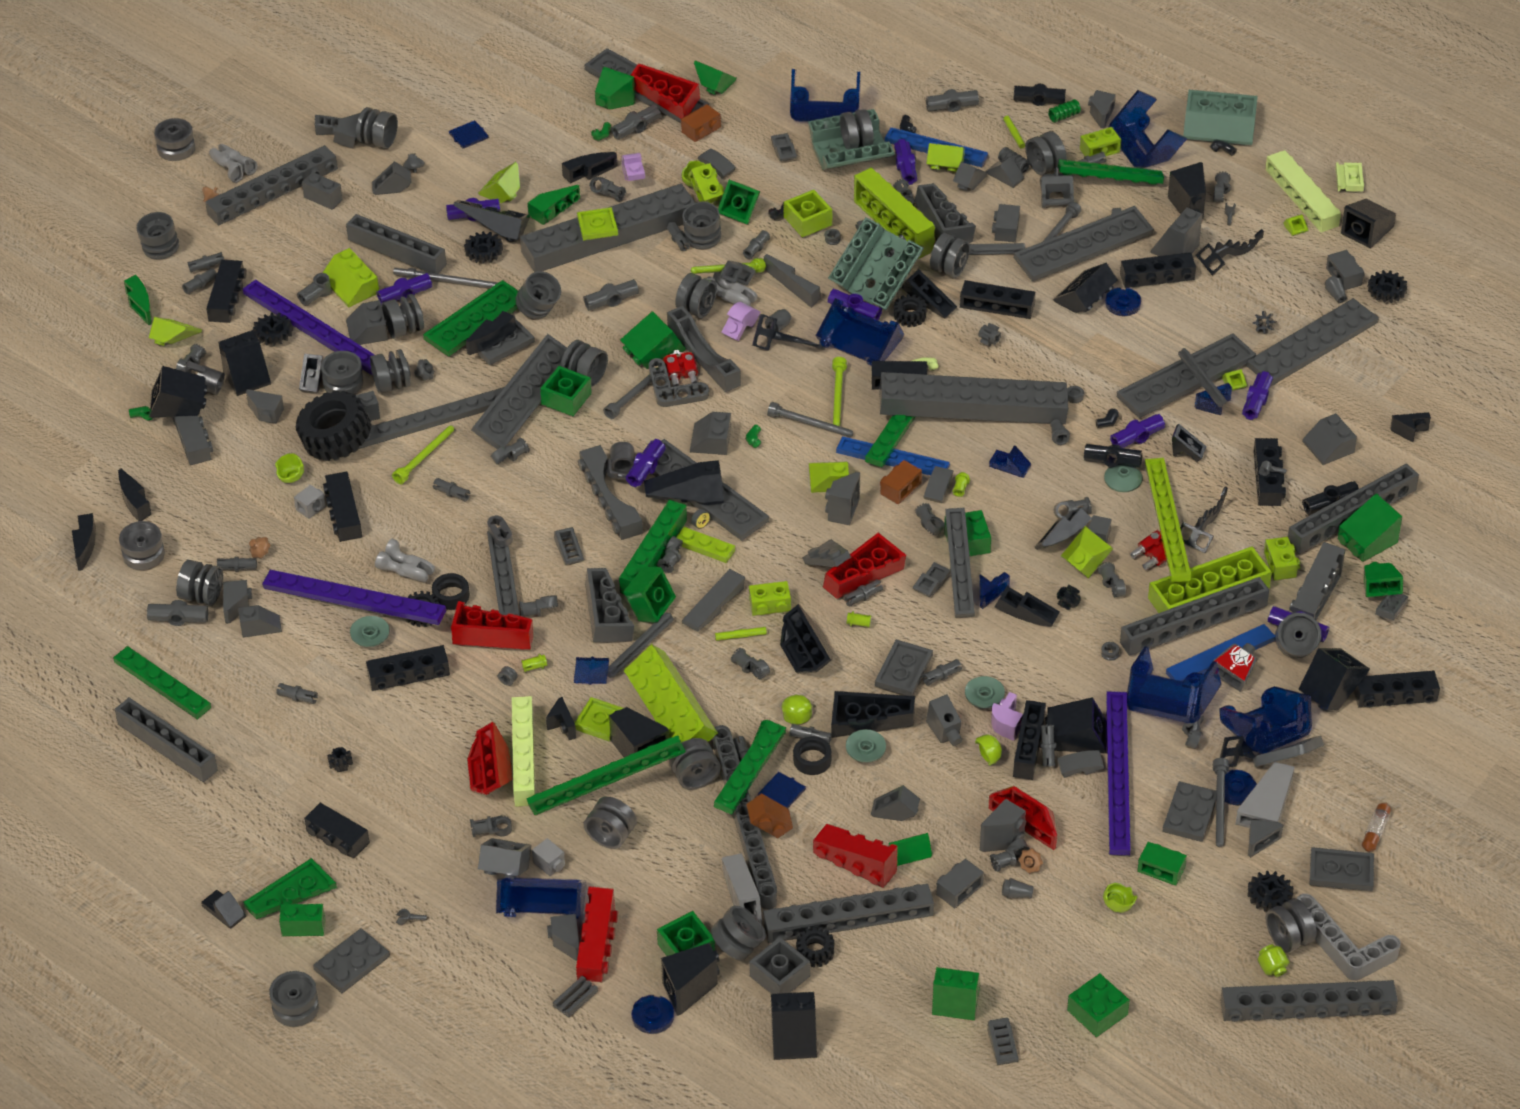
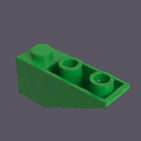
M577 184L537 195L527 203L528 215L542 225L546 224L580 199V186Z

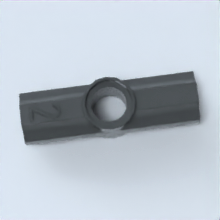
M950 89L942 95L926 97L927 111L948 109L950 112H956L961 107L979 104L977 90L957 92L954 89Z
M655 104L638 113L632 111L627 114L625 120L612 126L611 132L617 140L634 131L641 133L646 129L647 124L661 117V112Z
M635 279L618 285L607 283L600 291L583 296L584 303L588 311L607 304L610 307H615L621 303L622 299L639 294V288Z
M174 600L171 604H148L147 619L151 621H168L174 626H181L185 622L206 623L208 622L209 609L208 606L187 605L182 600Z

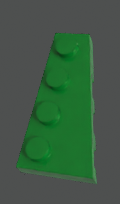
M310 858L243 903L244 907L256 919L279 911L281 904L300 903L337 888V885Z

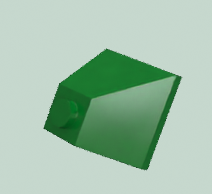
M696 60L694 61L702 86L707 87V92L723 94L737 79V77Z
M604 67L595 90L596 105L609 110L634 105V77Z
M729 179L718 207L719 214L748 224L760 191Z

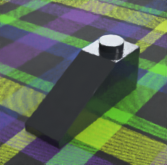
M920 269L912 274L902 286V289L910 294L911 297L916 295V298L920 296L921 300L924 299L927 308L944 319L957 308Z

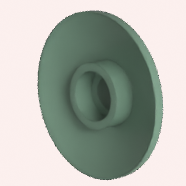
M1117 465L1106 470L1104 480L1112 490L1131 492L1141 485L1142 474L1136 467Z
M365 616L352 624L350 636L360 646H376L383 643L389 636V625L380 617Z
M988 676L976 677L970 680L965 687L966 699L972 705L980 708H991L993 703L1000 704L1005 696V689L1002 683Z
M859 730L848 737L846 751L856 761L873 762L884 755L886 741L878 732Z

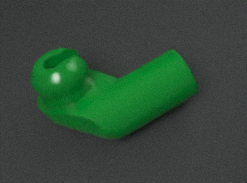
M605 122L601 131L599 129L593 130L591 132L593 139L600 141L607 138L612 125L609 122Z
M147 406L128 409L130 418L140 416L145 420L153 419L149 417L150 408Z
M756 424L753 425L745 437L748 444L752 445L753 448H757L761 444V440L757 436L761 428Z

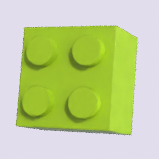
M813 189L784 201V218L803 238L832 226V208Z

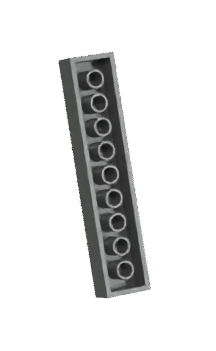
M681 183L610 206L612 207L618 229L617 236L583 240L578 219L574 218L520 236L521 253L534 272L545 271L666 231L669 222H675L677 226L683 225L682 215L684 210L689 205L695 203V201Z
M881 372L879 395L880 414L1047 424L1058 419L1062 424H1066L1068 414L1067 382Z

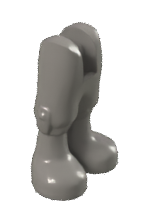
M220 144L218 146L219 150L212 148L209 151L210 157L217 164L228 168V178L234 183L241 181L243 171L250 176L257 170V162L241 155L240 152L227 145Z
M714 272L713 277H707V279L713 280L717 284L716 296L721 297L727 302L733 304L742 302L750 306L751 303L757 300L756 292L738 282L733 283L719 276L721 272Z
M393 538L388 541L385 552L381 551L375 561V567L378 569L393 571L400 576L420 582H426L429 578L428 575L433 574L435 571V566L427 560L401 552L399 542Z

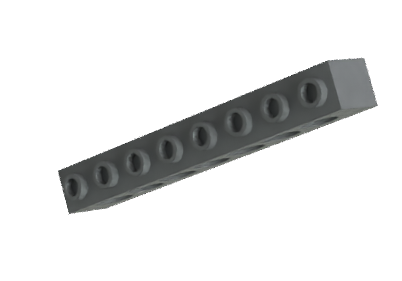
M325 145L205 201L207 215L218 226L301 187L302 181L312 172L324 176L337 170L336 155Z
M1407 463L1290 526L1288 531L1290 543L1294 545L1295 551L1298 554L1305 552L1336 535L1339 532V526L1373 495L1378 494L1390 505L1416 491L1419 474Z
M1258 577L1121 627L1120 644L1130 656L1263 608L1268 604L1269 589L1262 579Z
M928 883L916 884L909 887L875 891L861 895L856 894L849 897L833 898L819 902L814 901L783 908H772L763 911V924L769 944L779 937L785 941L797 939L801 931L805 933L806 928H809L811 931L812 927L815 926L816 930L822 927L823 932L827 929L829 933L934 916V901Z
M1394 980L1222 987L1220 1002L1223 1021L1237 1022L1240 1020L1259 1021L1262 1019L1281 1020L1286 1018L1390 1015L1396 1013L1398 999Z

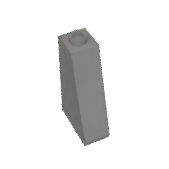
M1274 762L1238 808L1235 825L1250 828L1251 820L1280 823L1292 784L1295 767Z
M742 853L722 857L723 875L733 906H741L748 910L762 924L760 896Z

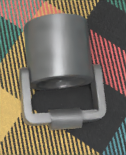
M188 361L184 371L191 373V370L198 372L197 375L206 377L205 385L208 386L207 392L217 395L222 388L225 374L207 366H201Z
M617 442L611 446L610 459L607 461V473L610 478L626 480V475L633 467L635 460L632 444Z

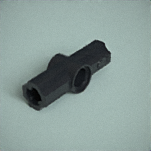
M1042 83L1035 84L1033 87L1015 85L1013 100L1030 101L1036 106H1043L1046 103L1063 104L1065 103L1066 89L1047 88Z
M1086 444L1084 450V461L1105 463L1109 467L1122 465L1140 468L1143 458L1141 450L1121 448L1117 444L1110 446ZM1110 454L1116 455L1117 458L1110 456Z
M1351 481L1338 487L1334 485L1326 486L1322 493L1302 500L1304 511L1307 515L1314 514L1358 490V484L1355 481Z

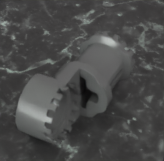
M1220 171L1215 175L1217 184L1214 187V202H1224L1223 194H1227L1231 190V185L1229 184L1231 176L1226 171Z
M595 177L590 181V189L594 193L611 196L618 202L625 198V187L616 186L614 182L604 177ZM597 180H599L602 185L601 189L599 190L596 188L595 185Z
M904 179L897 180L893 186L894 189L904 194L903 197L915 207V199L912 191L909 189L908 181Z
M198 344L192 345L190 353L184 359L180 358L178 360L176 369L184 371L188 361L200 365V359L206 355L205 348L200 346V344L199 346Z
M519 438L511 446L500 447L490 457L496 464L501 463V461L503 462L506 458L515 461L521 454L528 453L530 448H528V443L524 439Z
M1085 497L1083 500L1078 501L1068 500L1059 502L1054 506L1053 511L1057 518H1069L1075 510L1080 509L1077 508L1078 506H1083L1081 508L1087 514H1091L1092 506H1090L1091 501L1089 497ZM1061 505H1065L1068 508L1065 516L1060 515L1058 512Z
M922 503V506H917L915 513L920 517L922 527L928 532L930 531V534L933 533L932 535H939L945 526L943 520L932 513L929 503Z
M674 536L666 547L665 556L657 563V566L662 567L666 574L672 573L675 563L681 560L678 549H681L679 546L682 547L683 541Z
M1110 562L1102 563L1098 567V572L1102 575L1103 586L1112 589L1114 598L1125 596V583L1115 573V565Z
M557 595L540 597V599H536L534 602L523 603V601H519L520 609H522L520 611L521 616L537 615L539 617L541 616L540 608L558 607Z
M738 648L736 652L734 651L735 654H732L731 662L738 664L744 673L751 672L759 680L770 674V668L767 663L762 659L756 660L754 657H750L746 654L744 648Z
M1190 710L1186 713L1187 721L1182 727L1184 733L1188 735L1185 746L1194 749L1198 746L1202 734L1200 732V724L1204 720V716H1202L1200 711L1197 712L1198 710Z
M505 815L497 817L487 816L486 819L475 821L470 819L473 837L484 833L504 837L512 831L511 820ZM501 823H505L508 825L504 829L497 828V826Z
M1017 839L1010 844L1005 852L997 855L991 854L990 862L993 863L991 865L997 872L1008 865L1014 866L1017 864L1016 860L1022 855V850H1029L1030 848L1024 839Z

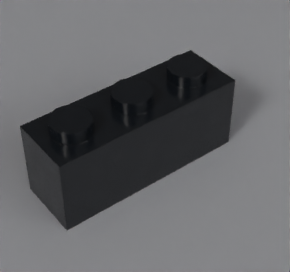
M872 361V390H879L881 372L927 375V361Z
M321 802L304 818L308 834L318 837L326 845L335 847L343 855H348L353 859L370 843L367 829Z

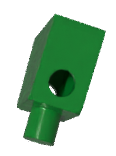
M1372 562L1365 565V596L1375 597L1403 594V575L1392 563Z

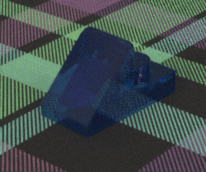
M1229 383L1217 386L1227 402L1231 401L1232 386ZM1206 390L1196 393L1194 407L1197 410L1222 415L1223 407H1219Z
M1014 445L1010 453L996 450L989 461V467L1024 478L1031 467V463L1018 447Z
M1003 572L1001 575L993 578L992 581H989L981 574L979 575L980 608L984 609L1001 596L1006 586L1010 587V575Z

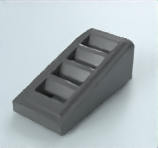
M315 115L316 135H331L334 125H338L341 118Z
M573 527L554 531V540L565 565L584 561ZM573 549L575 550L573 552L566 553V551ZM573 555H577V556H578V557H574V558L568 559L569 556H573Z
M1009 1018L989 1020L987 1031L997 1065L1018 1062V1054ZM1011 1051V1054L1000 1055V1053Z

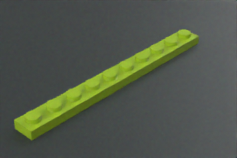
M1164 458L1145 459V468L1171 582L1191 581L1190 567Z

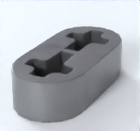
M498 515L491 516L487 521L488 531L495 543L500 547L511 545L513 541L512 532L504 518Z

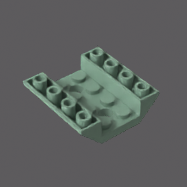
M1189 89L1183 139L1209 142L1218 139L1233 144L1252 145L1258 96Z
M875 109L867 110L873 127L874 144L861 147L859 144L858 148L846 149L840 130V116L808 121L813 150L822 170L894 156V150L890 142H884L879 131V118Z
M865 217L828 279L851 294H860L863 297V301L887 310L924 248L910 240L906 241L890 233L880 224ZM893 249L894 255L887 257V252ZM871 280H875L874 287L868 288V283Z

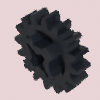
M482 231L480 235L476 232L475 236L470 235L469 239L465 240V255L469 257L470 261L475 259V263L482 261L485 264L487 260L492 262L493 258L497 260L498 255H502V240L498 238L497 234L492 236V232L485 234Z
M1382 270L1381 274L1375 272V276H1370L1367 286L1368 292H1371V297L1376 296L1377 301L1383 299V303L1386 300L1393 303L1394 299L1400 301V297L1404 298L1407 293V281H1404V276L1399 277L1398 272L1392 274L1391 270L1389 273Z
M271 313L270 316L264 314L263 319L258 317V322H254L253 331L260 344L265 342L266 346L269 343L275 346L277 342L282 344V340L288 341V336H292L293 326L291 319H287L286 315L281 317L280 313L277 315Z
M1267 870L1265 875L1259 872L1257 877H1252L1251 882L1248 883L1247 896L1251 897V904L1256 903L1257 909L1264 907L1263 910L1266 912L1268 909L1282 906L1285 902L1293 899L1294 887L1290 886V880H1284V874L1279 877L1277 876V871L1270 874Z

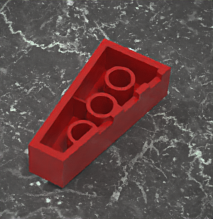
M640 63L631 73V76L634 77L635 91L680 119L689 115L700 99L698 83Z
M878 532L850 554L851 558L825 573L823 588L838 599L857 590L861 585L866 586L876 579L881 580L903 570L906 554Z
M461 601L457 603L451 625L452 644L521 650L531 649L534 637L533 619L510 613L502 615L498 610L486 611L482 610L481 606L473 605L470 607Z
M826 824L813 840V853L819 858H824L834 863L837 867H842L874 885L884 888L897 872V845L891 844L886 846L883 845L881 840H866L865 835L857 834L854 836L850 834L849 830Z
M589 886V903H586L585 923L582 926V942L579 945L576 964L577 980L583 976L586 981L603 982L604 974H608L609 962L607 957H611L612 944H610V940L615 938V927H613V924L618 922L619 911L615 910L614 889Z

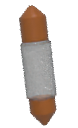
M1387 802L1377 805L1368 824L1362 842V847L1367 852L1374 851L1381 840L1391 812Z

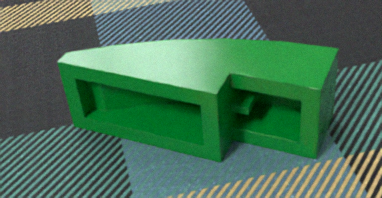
M135 274L124 280L129 306L148 325H151L152 313L149 296L144 284Z

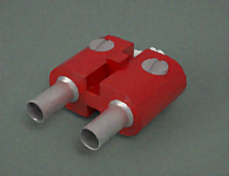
M674 350L673 354L663 358L673 387L680 386L678 380H680L681 376H684L685 379L690 378L691 384L698 383L696 376L699 372L693 353H681L679 350Z
M1158 530L1140 541L1138 548L1130 553L1133 559L1141 553L1150 557V560L1143 564L1145 570L1154 565L1160 566L1167 561L1161 534Z

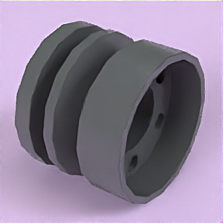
M370 107L364 108L360 113L356 126L358 142L369 145L374 143L377 147L390 148L397 134V115L387 111L380 112V110Z
M696 202L684 210L682 215L684 233L691 247L703 250L717 245L722 236L718 208L709 202Z
M152 212L143 216L138 221L137 233L141 240L142 250L147 257L157 260L165 259L172 256L178 250L179 239L170 215L164 212Z
M537 271L531 273L517 292L516 305L529 318H544L559 300L562 293L561 285L553 275L547 272Z
M413 294L407 295V298L404 296L400 297V306L395 299L382 303L385 324L393 339L405 336L406 326L411 333H414L416 330H424L423 313Z
M575 340L564 352L560 366L590 377L591 387H593L601 380L608 364V354L606 351L597 347H591L590 344L584 343L581 340Z
M402 349L396 350V358L394 353L390 351L388 361H386L383 354L370 356L371 371L379 394L392 391V382L395 383L397 389L402 387L401 380L404 387H410V368Z
M187 559L178 574L176 585L178 598L187 601L196 600L197 603L213 606L222 589L223 570L220 566L203 565L202 562Z

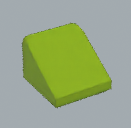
M1302 214L1288 218L1283 222L1292 236L1309 231Z
M1242 369L1225 373L1222 376V380L1229 391L1247 387Z

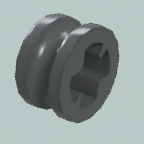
M828 229L825 231L824 236L827 244L836 245L840 243L839 230Z
M1106 642L1102 645L1101 654L1104 659L1113 661L1119 657V646L1116 643Z
M504 666L497 676L501 683L511 686L517 679L518 674L513 668Z

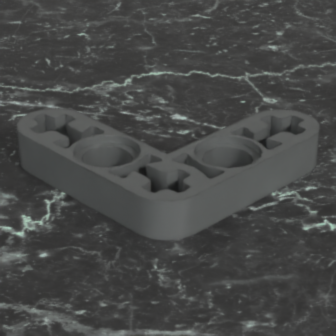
M655 358L649 362V375L656 402L659 406L670 407L704 401L708 398L709 387L706 383L698 382L671 387L664 361ZM654 366H658L659 374H657L656 368ZM664 380L666 383L659 386L656 384V381ZM686 392L688 396L681 398L678 396V393Z
M1322 736L1312 737L1292 746L1255 755L1253 759L1254 766L1299 756L1324 746Z

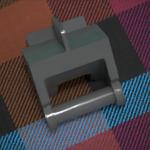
M1057 167L1054 168V174H1043L1040 177L1042 208H1046V206L1069 205L1071 202H1074L1073 176L1058 174ZM1062 191L1063 198L1050 199V193Z

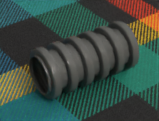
M1004 147L999 152V161L1011 156L1022 174L1029 169L1030 161L1012 149Z

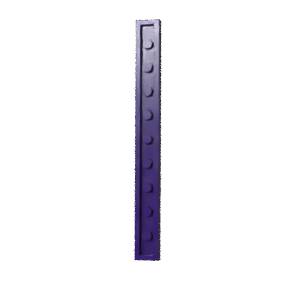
M256 279L243 288L244 295L276 315L280 313L281 317L286 315L287 319H291L293 326L332 351H349L356 354L360 358L362 370L372 375L370 356L375 354Z
M271 569L262 583L263 588L267 590L435 625L440 624L447 611L445 605Z
M1107 691L1109 855H1130L1127 692Z

